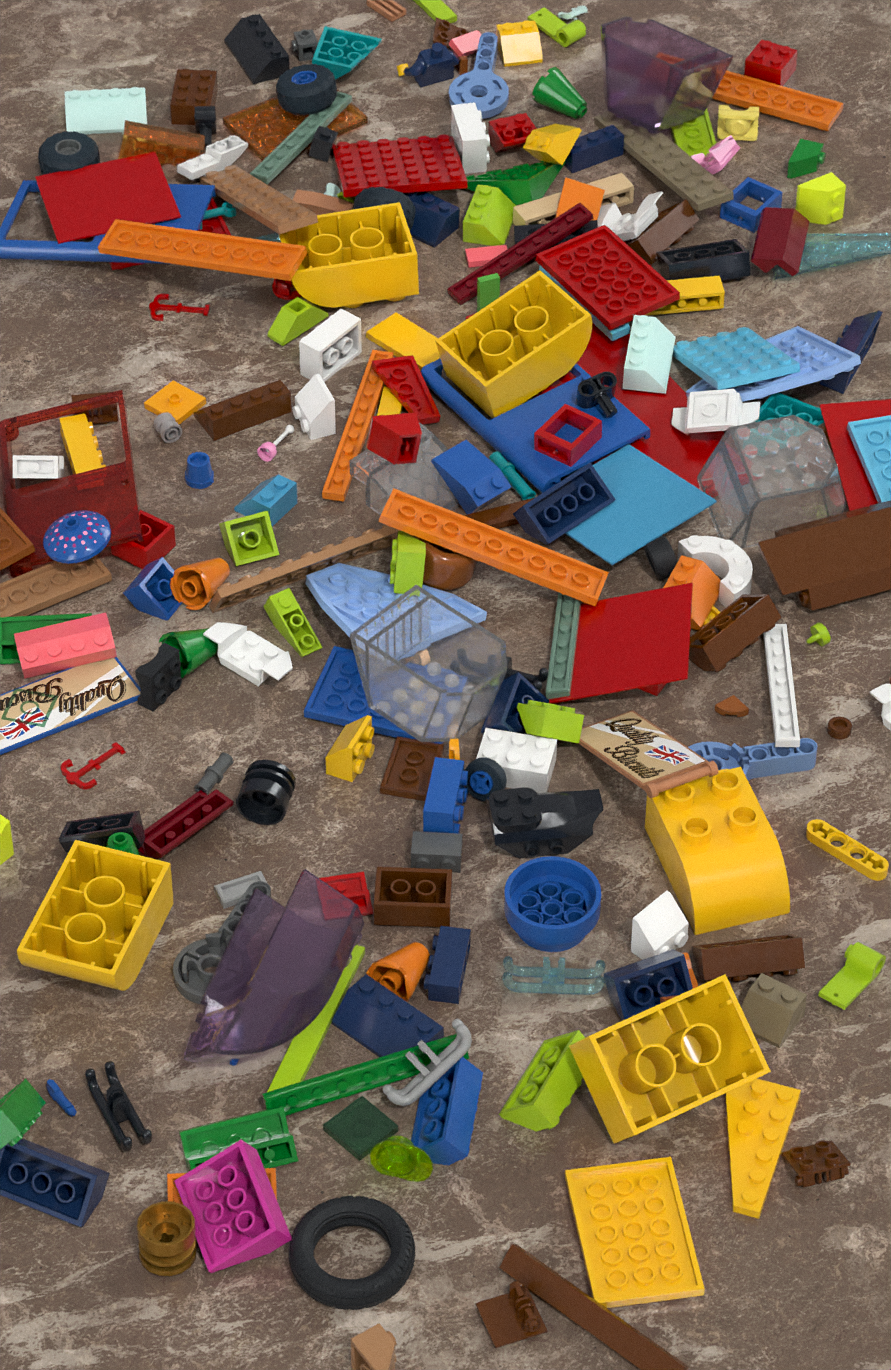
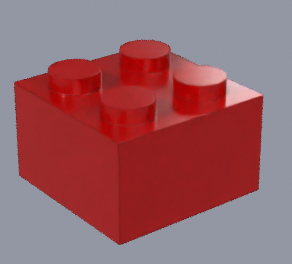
M761 39L745 59L744 75L784 86L796 70L798 50Z
M137 509L111 533L112 555L143 569L147 564L166 556L176 546L175 526L141 509Z

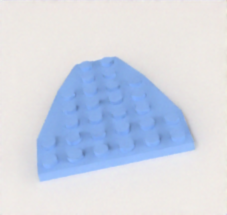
M796 326L765 340L800 364V372L727 389L736 390L740 394L742 402L762 399L767 395L821 380L832 379L840 372L853 370L854 366L861 364L859 355ZM702 379L688 389L686 394L688 397L690 392L717 389Z
M337 563L306 575L305 584L320 607L355 643L385 660H391L399 655L409 653L421 646H426L431 642L457 633L460 630L485 621L487 616L485 610L452 593L422 585V595L394 593V584H389L390 574Z

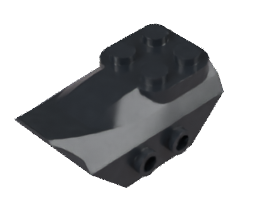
M523 787L497 790L486 799L495 845L519 859L570 853L593 835V824L604 810L599 789L537 793L531 788Z

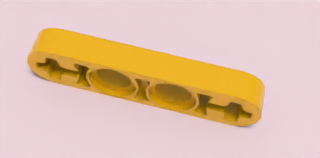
M815 819L807 824L806 838L814 845L869 879L880 881L887 877L889 863L884 857L823 820ZM840 841L844 845L836 847L831 842ZM859 853L863 855V858L855 859L851 854Z

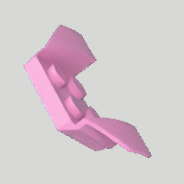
M732 135L714 144L708 150L709 153L707 155L700 153L691 157L713 175L725 167L740 147Z

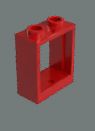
M564 404L534 433V450L572 467L602 438V420ZM566 423L584 431L573 443L554 435Z

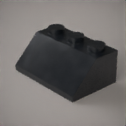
M140 811L68 821L59 837V842L66 854H68L75 840L106 847L111 835L125 832L131 835L137 849H139L145 840Z

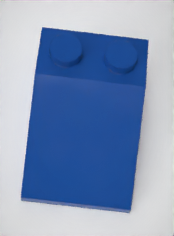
M467 440L431 460L466 514L475 513L502 497L512 487L500 468Z

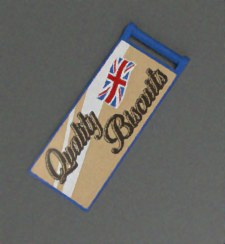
M115 657L67 668L0 695V755L138 701L137 698L140 696L141 689L119 659Z

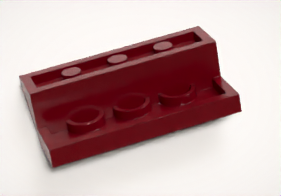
M765 207L761 213L750 261L765 273L778 264L793 277L799 272L810 221L794 208Z
M217 789L209 795L199 790L144 830L145 840L142 847L138 849L140 856L152 859L163 857L233 806L234 802Z

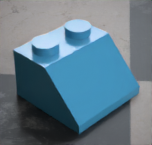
M278 474L261 482L234 507V511L245 516L268 511L271 525L273 526L298 503L297 483Z

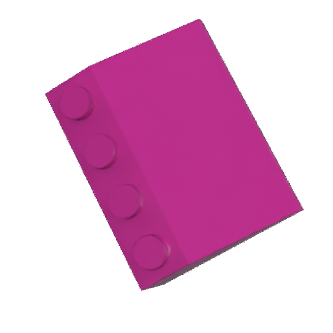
M239 1140L175 1180L183 1205L194 1216L195 1237L210 1273L269 1254L292 1240L258 1151L245 1141Z

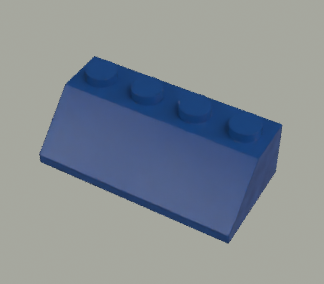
M464 1057L459 1059L419 1098L408 1153L409 1160L451 1165L468 1156L483 1072Z

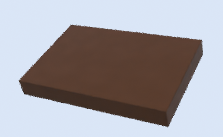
M397 736L380 786V794L425 801L435 757L442 758L444 744Z

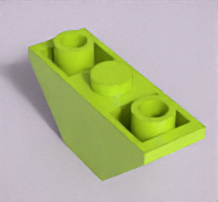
M297 297L281 308L268 332V337L284 346L327 318L328 313L313 303Z

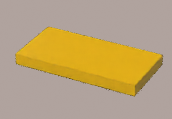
M396 312L366 332L367 339L386 351L393 352L396 357L413 355L420 371L425 365L440 359L435 342L438 338Z

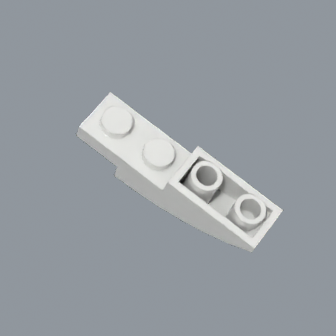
M229 136L226 139L206 146L205 154L178 164L177 172L193 180L206 176V173L210 171H222L242 155L247 149L248 143L241 140L238 136Z

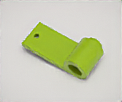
M545 7L531 14L527 19L529 21L535 20L539 29L563 47H568L586 35L584 23L574 20L566 24Z
M860 942L848 946L844 955L847 958L845 966L818 994L819 997L844 1010L878 976L886 960L885 955Z

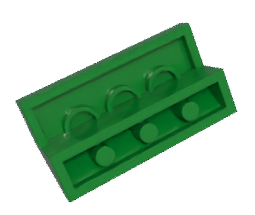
M92 613L0 617V664L20 663L14 634L92 616Z
M283 1106L179 1131L188 1171L193 1170L239 1140H243L257 1149L264 1169L298 1161L294 1138L289 1133Z

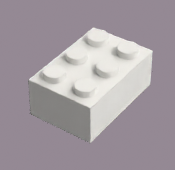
M475 103L451 105V136H453L465 174L486 172L487 163H490V156L487 151V147H490V138L486 134L485 122H482L481 110H477Z
M340 309L307 336L303 337L299 341L300 375L311 379L315 374H320L325 382L362 352L361 319Z
M486 728L476 759L487 757L500 764L506 774L507 788L526 787L535 790L537 793H545L548 790L556 763L557 739Z

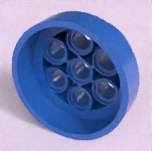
M556 856L532 859L517 867L506 882L504 892L506 919L509 925L518 933L519 937L532 948L545 952H560L573 948L592 931L599 920L601 911V887L599 881L592 871L577 861Z

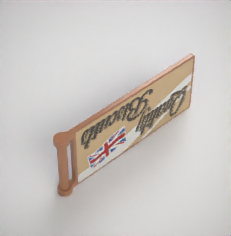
M629 711L586 726L581 730L579 744L642 788L649 798L657 797L660 792L707 775L712 777L718 774L717 764L713 760L707 761L635 711Z

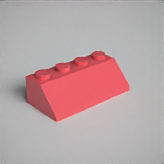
M106 612L14 634L24 679L117 657Z

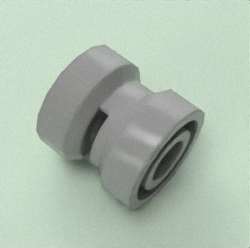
M164 412L154 419L153 426L160 433L164 442L172 443L181 437L182 428L172 414Z

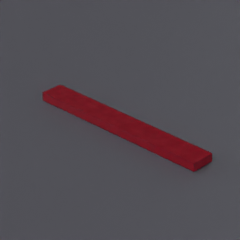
M578 203L447 288L448 294L460 306L477 295V278L498 273L501 280L535 258L536 254L547 250L593 220V214L582 203Z

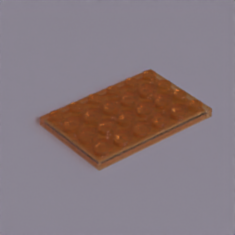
M276 96L223 117V124L235 136L247 142L248 148L263 161L309 115H293L286 112L280 106ZM351 102L326 128L336 131L338 135L368 124V117ZM310 142L304 149L311 147L312 142Z

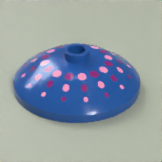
M87 510L70 512L61 516L50 525L45 532L43 546L47 555L57 562L68 564L83 562L96 556L106 547L111 537V527L108 520L97 512Z

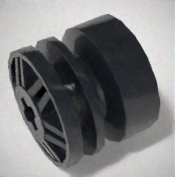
M264 759L251 763L246 770L243 784L236 798V807L240 814L247 820L261 825H274L281 822L287 813L290 804L289 800L296 786L294 774L289 768L277 761Z

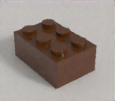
M177 69L170 103L171 124L195 125V106H215L218 92L217 71Z
M377 867L374 894V925L450 927L452 869Z

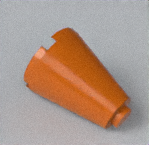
M221 558L181 566L174 571L170 581L172 594L179 603L182 601L187 605V609H202L213 598L218 590L217 588L228 578L230 568L227 562Z
M413 942L375 961L366 974L408 1002L429 962V951L424 945Z

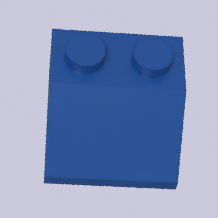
M163 557L147 564L123 592L137 610L165 621L169 620L183 603L182 601L179 603L172 594L170 581L174 575V569Z

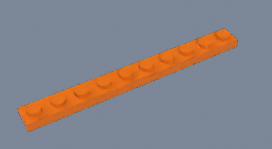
M372 350L322 490L323 499L345 501L370 429L372 416L375 414L385 385L371 368L373 360L394 358L393 352Z

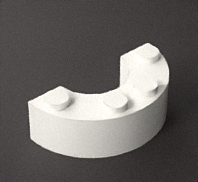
M697 535L679 541L677 561L681 555L702 560L715 574L723 578L720 581L719 602L725 608L742 594H751L753 571L751 560L747 553L734 544L733 541L713 536Z

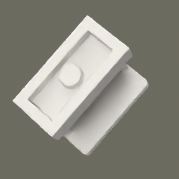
M13 455V478H64V456Z

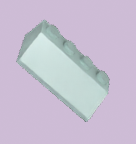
M145 88L65 91L66 129L68 132L76 131L84 134L147 131Z
M634 315L624 366L623 389L666 394L675 336L656 317L646 315Z

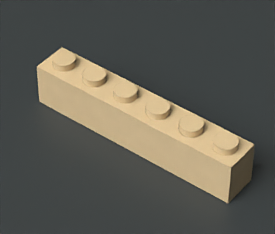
M623 173L587 183L588 185L605 190L601 206L616 203L617 207L633 203L634 185ZM561 192L513 207V224L520 226L549 223L555 218Z

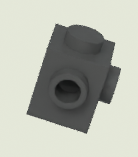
M313 29L294 32L291 48L293 52H296L299 62L313 59L318 45Z

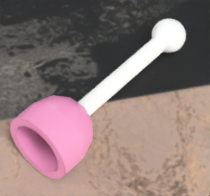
M287 425L285 431L273 443H263L257 450L259 457L264 461H271L277 454L276 446L288 434L294 432V427Z

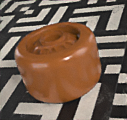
M413 536L426 543L423 584L439 590H454L463 587L471 580L478 561Z

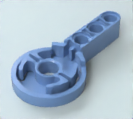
M486 32L480 36L474 69L471 72L458 76L449 87L450 105L475 103L477 110H481L482 119L501 113L509 101L508 85L501 77L494 74L497 59L496 34Z
M801 738L800 747H775V742L743 748L735 743L729 746L719 742H701L688 747L707 761L713 760L717 764L718 770L741 767L748 781L753 778L811 770L815 767L817 743L809 738Z

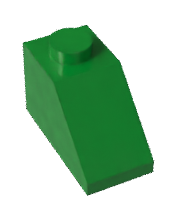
M800 139L788 162L787 178L792 179L816 172L819 165H823L825 161L824 144Z

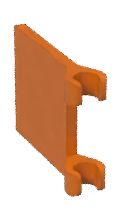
M565 178L555 218L578 203H582L593 214V220H598L605 190Z

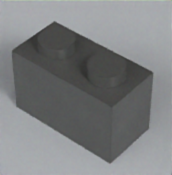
M413 831L411 868L452 869V872L461 873L463 834Z

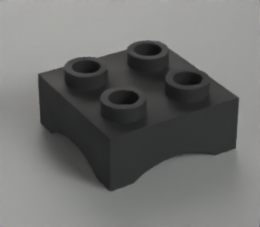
M163 643L159 647V651L154 659L135 670V675L141 689L140 696L137 698L138 705L154 712L160 705L165 703L174 691L179 689L182 684L178 649Z

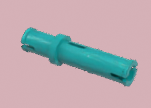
M499 451L492 453L489 460L500 468L523 500L535 498V491L515 471V466L511 462H507Z

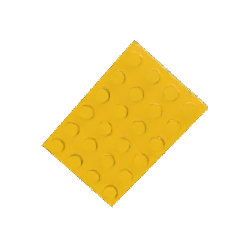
M671 1157L565 1170L567 1189L589 1286L594 1300L606 1308L704 1296L705 1288Z

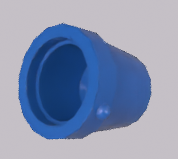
M194 452L187 458L185 482L191 488L204 489L214 482V472L211 468L210 458L206 453Z

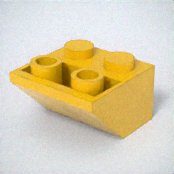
M367 715L345 725L325 757L326 774L353 782L357 774L362 773L367 758L372 757L375 745L372 744L374 735L372 716Z

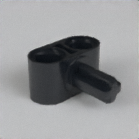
M195 106L196 134H200V146L204 149L212 144V134H216L217 131L215 106Z
M602 372L580 382L577 390V404L585 409L599 405L606 417H613L617 413V409L611 401L616 391V376L611 372Z

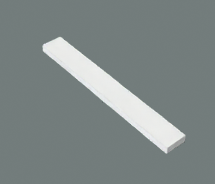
M775 624L773 629L763 632L775 747H800L787 624Z

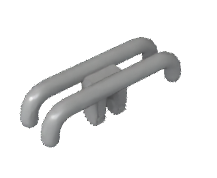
M460 1019L452 1021V1026L457 1032L456 1038L438 1056L422 1040L417 1043L421 1051L426 1053L432 1060L427 1066L421 1063L414 1053L409 1051L405 1055L420 1073L400 1090L393 1088L389 1084L383 1087L384 1094L392 1103L399 1106L412 1104L467 1053L472 1043V1037L469 1029Z

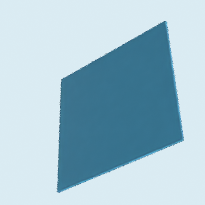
M628 444L593 465L616 500L565 534L609 564L614 565L647 543L715 504L717 500Z

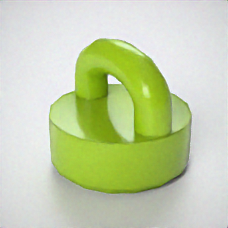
M816 623L810 627L812 636L806 640L807 644L816 641L823 647L830 643V634L822 623Z

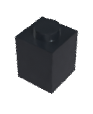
M319 125L312 140L309 156L328 162L338 132Z

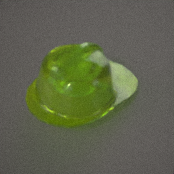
M394 1135L383 1142L377 1143L370 1153L371 1164L384 1175L420 1182L429 1178L433 1171V1163L429 1155L422 1149L414 1146L407 1137L401 1135Z

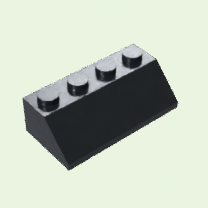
M260 14L241 18L224 39V43L253 85L277 79L285 71L290 70L288 53Z
M737 239L656 252L662 277L667 281L720 276L723 282L727 279L741 280L745 276H751L750 252Z

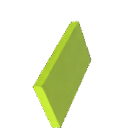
M707 107L667 109V117L674 143L690 157L700 153L707 155L709 153L708 150L716 144Z

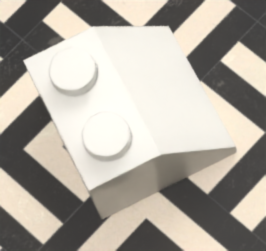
M315 374L295 396V406H293L294 417L300 420L302 431L308 434L310 440L336 434L335 400L320 374Z
M665 891L633 917L631 952L642 960L672 949L676 950L678 947L681 948L688 940L689 923L669 891Z

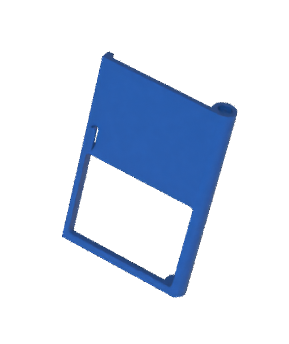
M23 180L0 227V259L170 264L99 253L98 245L106 234L94 236L92 242H64L60 244L57 241L6 240V236L27 193L40 192L37 182L33 180ZM168 184L181 218L153 223V225L198 231L211 198L216 195L215 185Z
M441 358L425 365L420 371L427 387L496 451H499L508 462H511L515 469L541 493L559 483L561 478L581 469L588 463H593L642 437L645 439L650 438V428L615 397L611 401L616 407L617 413L611 418L605 416L599 405L585 409L577 404L579 383L591 377L577 363L570 370L576 378L491 420L486 419L441 377L442 369H444ZM564 404L602 420V438L572 467L534 450V433ZM566 423L554 435L573 443L584 431Z

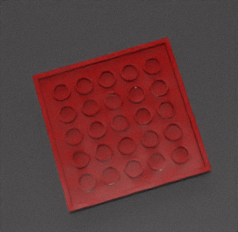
M442 134L433 138L420 136L417 139L401 137L391 141L379 139L377 142L360 140L357 143L350 144L348 142H338L333 147L332 153L343 197H355L362 190L369 187L390 188L401 193L468 188L467 178L453 136Z

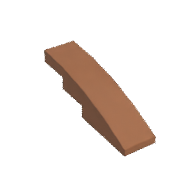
M298 189L293 197L295 202L312 210L317 215L352 210L354 204L337 197Z

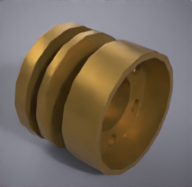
M162 1201L150 1205L138 1217L139 1258L143 1267L149 1272L159 1276L177 1275L189 1269L196 1260L195 1219L192 1212L186 1206L176 1202Z

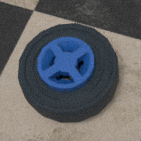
M487 757L478 758L470 762L464 770L468 771V782L465 787L468 788V792L476 799L486 801L494 791L506 788V774L501 765L495 760Z

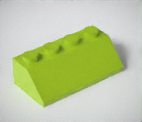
M579 1030L544 1040L499 1114L501 1118L536 1132L547 1128L552 1129L559 1123L561 1113L571 1103L570 1098L582 1084L583 1076L569 1047L585 1038Z

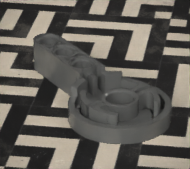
M263 881L252 883L218 930L219 932L205 934L206 939L189 944L177 955L173 965L174 983L179 993L186 999L201 1005H220L236 999L245 991L251 976L250 961L245 946L272 908L271 887L268 883ZM209 967H217L220 969L214 973H208L204 971V969Z

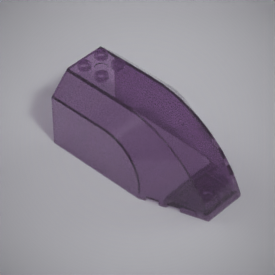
M306 869L302 871L285 907L259 889H255L203 995L201 1003L205 1007L203 1013L197 1014L195 1021L199 1023L197 1032L191 1033L183 1059L196 1063L234 1061L275 1048L294 1038L307 1028L329 1001L344 968L348 966L352 959L351 953L354 946L362 938L361 931L365 923L358 905Z

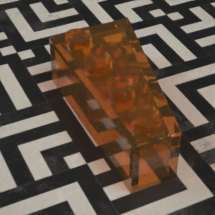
M125 120L117 159L155 151L161 167L164 164L178 166V164L204 153L205 136Z

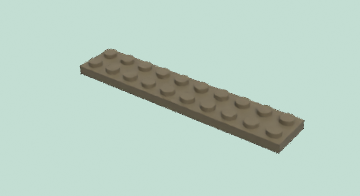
M622 106L617 110L604 112L594 117L595 125L600 129L614 125L624 134V149L681 198L687 199L689 204L697 211L734 200L733 191L630 106Z

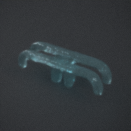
M506 956L503 959L504 969L507 971L502 975L503 984L514 992L593 995L601 991L605 984V979L601 976L606 967L603 960L596 961L595 967L591 969L565 968V958L560 957L558 961V968H550L549 957H543V967L516 966L513 964V959L510 956ZM512 975L519 977H542L543 983L516 982L512 979ZM565 978H595V982L590 985L564 984Z

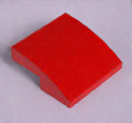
M364 871L316 878L314 880L323 922L373 914Z

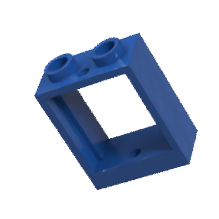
M747 177L733 190L734 200L721 204L720 218L755 233L758 230L761 213L765 207L781 208L783 192ZM749 196L764 204L757 210L740 204V202Z

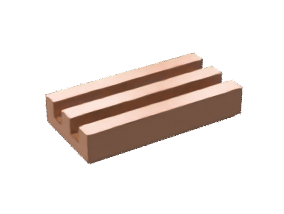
M366 0L367 6L391 22L406 15V9L393 0Z

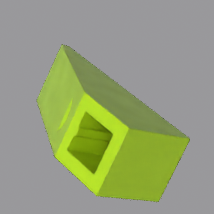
M290 588L269 596L263 606L274 627L301 657H305L323 648Z

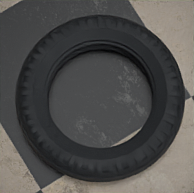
M342 1196L341 1198H333L316 1205L298 1222L292 1233V1240L289 1243V1263L293 1276L299 1286L314 1300L337 1309L358 1310L373 1307L387 1301L407 1282L415 1262L414 1238L403 1217L389 1205L364 1196ZM345 1226L365 1227L379 1233L386 1240L391 1250L388 1261L379 1271L359 1279H343L328 1274L317 1264L313 1252L318 1241L325 1234Z

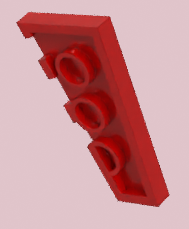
M413 355L372 361L371 368L407 412L417 414L420 425L440 422L441 416Z

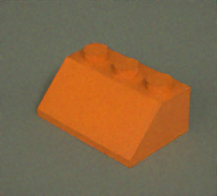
M681 555L663 588L693 583L691 628L699 630L703 627L704 621L712 610V606L715 605L719 598L721 580L704 561Z

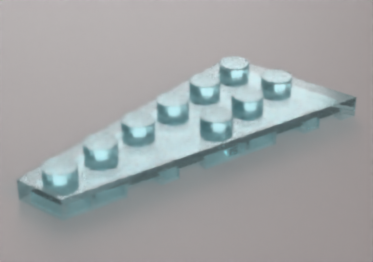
M891 233L807 234L799 272L796 275L891 254ZM778 264L773 267L774 280L791 276Z

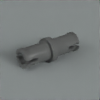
M221 753L214 764L206 768L205 775L194 786L195 791L201 790L208 795L215 784L222 781L224 778L223 774L234 763L232 761L233 758L227 753Z

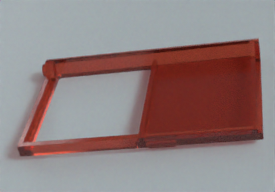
M122 390L0 421V470L4 512L32 542L35 548V552L9 565L12 578L32 571V566L55 561L47 555L43 546V538L45 532L55 520L70 512L81 510L93 511L103 515L108 520L111 527V537L105 548L138 540V542L144 541L126 401ZM114 403L119 404L126 457L124 462L16 489L15 478H13L11 441L18 437L19 427Z

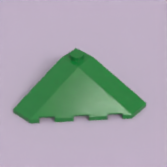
M540 161L530 166L526 163L503 171L501 169L492 170L476 177L468 175L466 176L468 187L466 189L475 191L477 185L497 187L515 205L525 204L544 196L566 162L564 161L563 165Z

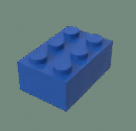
M435 757L423 809V832L460 834L461 824H458V822L463 820L464 806L462 804L467 802L468 788H464L468 782V771H464L463 760Z

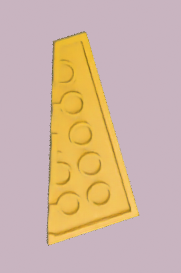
M756 1078L725 1093L733 1212L760 1218L801 1090Z

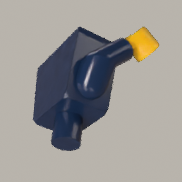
M437 42L432 45V48L419 52L417 60L411 67L407 63L396 67L399 77L403 75L414 77L419 87L422 88L453 79L454 66L458 65L459 58L453 51H448L445 45Z

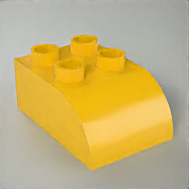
M400 202L317 215L318 223L278 234L281 243L306 246L307 254L294 274L292 282L298 293L313 304L324 307L345 306L357 308L366 302L385 299L388 301H400L406 296L419 294L417 252Z
M539 270L435 340L446 376L493 419L523 404L537 393L544 391L549 385L564 376L575 366L589 343L592 332V316Z
M741 767L718 770V774L709 777L707 775L660 792L654 798H649L647 795L645 830L694 935L790 913L789 883L779 843Z
M75 840L17 949L20 963L26 967L121 991L127 990L136 980L174 904L171 864Z
M726 974L569 1046L613 1144L635 1136L771 1072Z

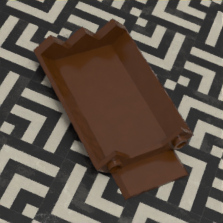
M891 500L774 531L775 538L758 542L759 549L780 594L787 595L800 591L798 594L800 603L812 611L891 590Z

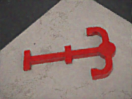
M158 294L155 296L154 301L149 304L151 318L156 321L164 320L163 314H156L159 310L176 311V313H203L204 316H208L210 305L207 304L205 308L182 306V303H178V305L160 304V300H169V294Z
M115 742L111 745L113 748L95 760H89V764L77 772L67 770L68 767L73 766L72 761L67 759L61 764V773L66 777L68 784H75L84 790L91 789L97 785L95 779L84 783L79 778L94 768L96 770L101 769L100 764L119 752L123 755L126 751Z

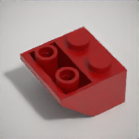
M527 113L498 118L488 122L490 144L495 152L524 146L532 130L537 129Z
M401 413L372 416L366 445L367 449L392 464L416 463L422 436L417 414Z

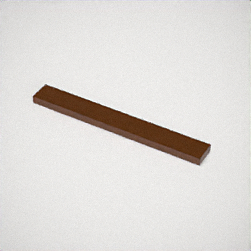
M517 1244L510 1246L499 1267L501 1270L519 1281L639 1369H688L686 1364Z

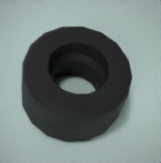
M663 535L644 546L649 564L659 581L669 578L678 562L668 539Z

